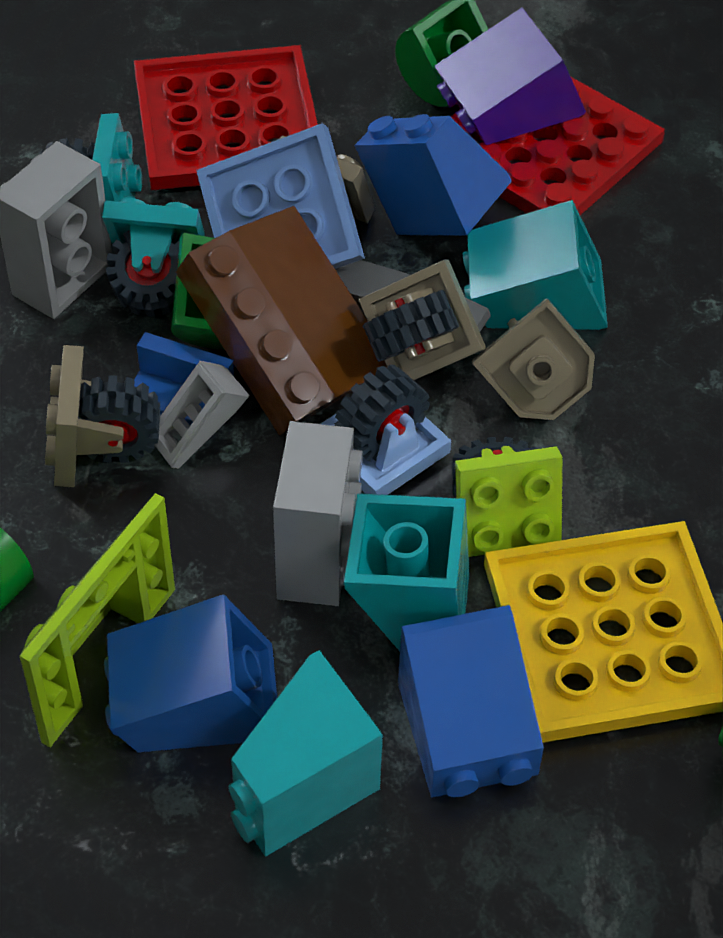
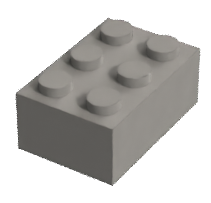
M58 141L42 154L37 155L30 164L11 180L0 186V237L11 293L16 298L53 319L106 272V267H109L106 261L108 252L112 253L111 240L102 219L105 193L101 164Z
M289 422L273 506L276 593L279 600L339 606L341 588L344 586L357 494L362 492V483L359 482L363 451L353 450L354 428Z

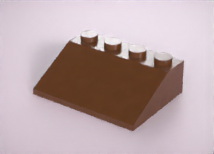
M295 206L288 207L218 236L189 252L176 270L177 276L230 359L234 361L235 367L279 436L288 431L290 421L304 422L352 393L351 388L356 383L361 386L364 383L363 377L369 372L375 376L378 367L384 366L388 368L385 360L378 362L363 328V325L368 320Z

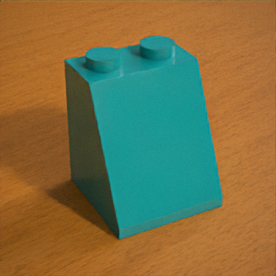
M573 200L476 228L468 233V251L463 252V261L470 284L465 285L464 293L465 298L489 309L491 316L485 324L487 328H509L507 323L512 318H515L517 321L521 320L546 298L549 299L573 329L600 330L608 327L601 259Z
M357 494L344 586L346 591L400 651L402 626L466 613L469 583L466 499Z
M320 650L307 658L231 759L233 783L228 788L236 810L231 812L233 823L245 842L249 843L255 840L265 857L380 789L383 734Z

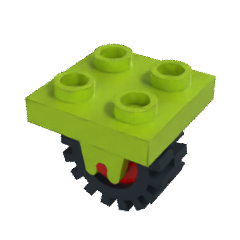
M488 437L485 444H482L478 439L471 441V448L466 445L459 448V454L455 453L452 458V487L454 498L466 499L468 557L485 555V552L562 540V455L557 446L537 449L535 446L528 448V442L522 440L517 444H513V438L504 437L503 442H496V437Z

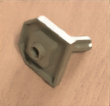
M548 298L543 300L521 320L517 321L515 318H512L507 323L510 329L472 360L473 365L521 418L554 420L592 389L595 354Z

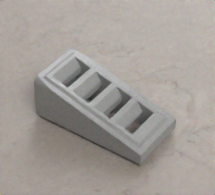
M199 361L161 414L159 440L157 444H154L171 468L179 469L235 414L249 394L225 366ZM202 401L205 404L203 409L199 405V403ZM187 415L193 421L191 426L184 419ZM174 428L182 437L179 442L170 433Z

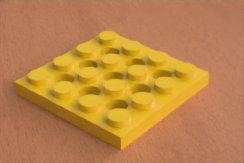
M685 521L485 552L484 566L496 608L510 605L513 613L542 742L723 712V622ZM644 569L652 570L660 575L662 581L655 584L645 583L635 573ZM594 577L602 578L610 583L612 588L605 592H597L590 589L585 581ZM548 585L559 590L562 596L555 600H545L540 598L534 590L537 587ZM657 612H664L674 617L678 624L670 628L661 627L655 624L650 616ZM609 620L616 621L623 625L627 632L621 636H611L603 632L599 624ZM554 629H565L572 633L576 640L570 644L561 645L553 642L547 634ZM675 656L683 657L692 664L694 670L688 673L676 672L667 665L666 660ZM621 665H629L637 669L641 673L642 678L635 682H627L620 679L615 674L614 669ZM568 674H579L588 680L590 686L581 691L571 690L563 684L561 678Z

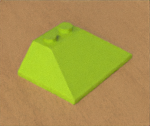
M156 493L89 569L79 583L65 590L59 600L57 609L44 624L37 625L31 631L20 654L40 739L43 744L49 747L54 744L83 707L73 661V655L110 609L136 623H141L153 619L175 591L165 498Z

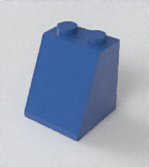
M421 114L412 118L395 119L391 116H384L373 121L368 126L366 134L354 145L396 235H468L512 182L509 173L450 116L429 117L426 114Z
M224 594L107 634L108 657L104 660V671L109 681V704L105 710L107 724L114 735L119 736L137 752L244 743L277 699L272 643Z
M510 605L402 626L398 686L431 798L446 794L450 797H462L471 794L478 787L497 783L507 786L518 785L529 780L532 776L538 775L544 747Z

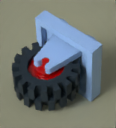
M389 365L388 368L384 366L378 367L375 376L371 372L363 377L364 383L361 386L356 383L351 388L354 392L351 397L345 396L342 400L341 405L345 408L338 410L335 415L321 423L322 425L354 428L353 450L363 451L359 483H362V491L365 494L388 495L451 451V440L426 418V415L423 413V411L429 409L428 393L401 368H397L395 365Z

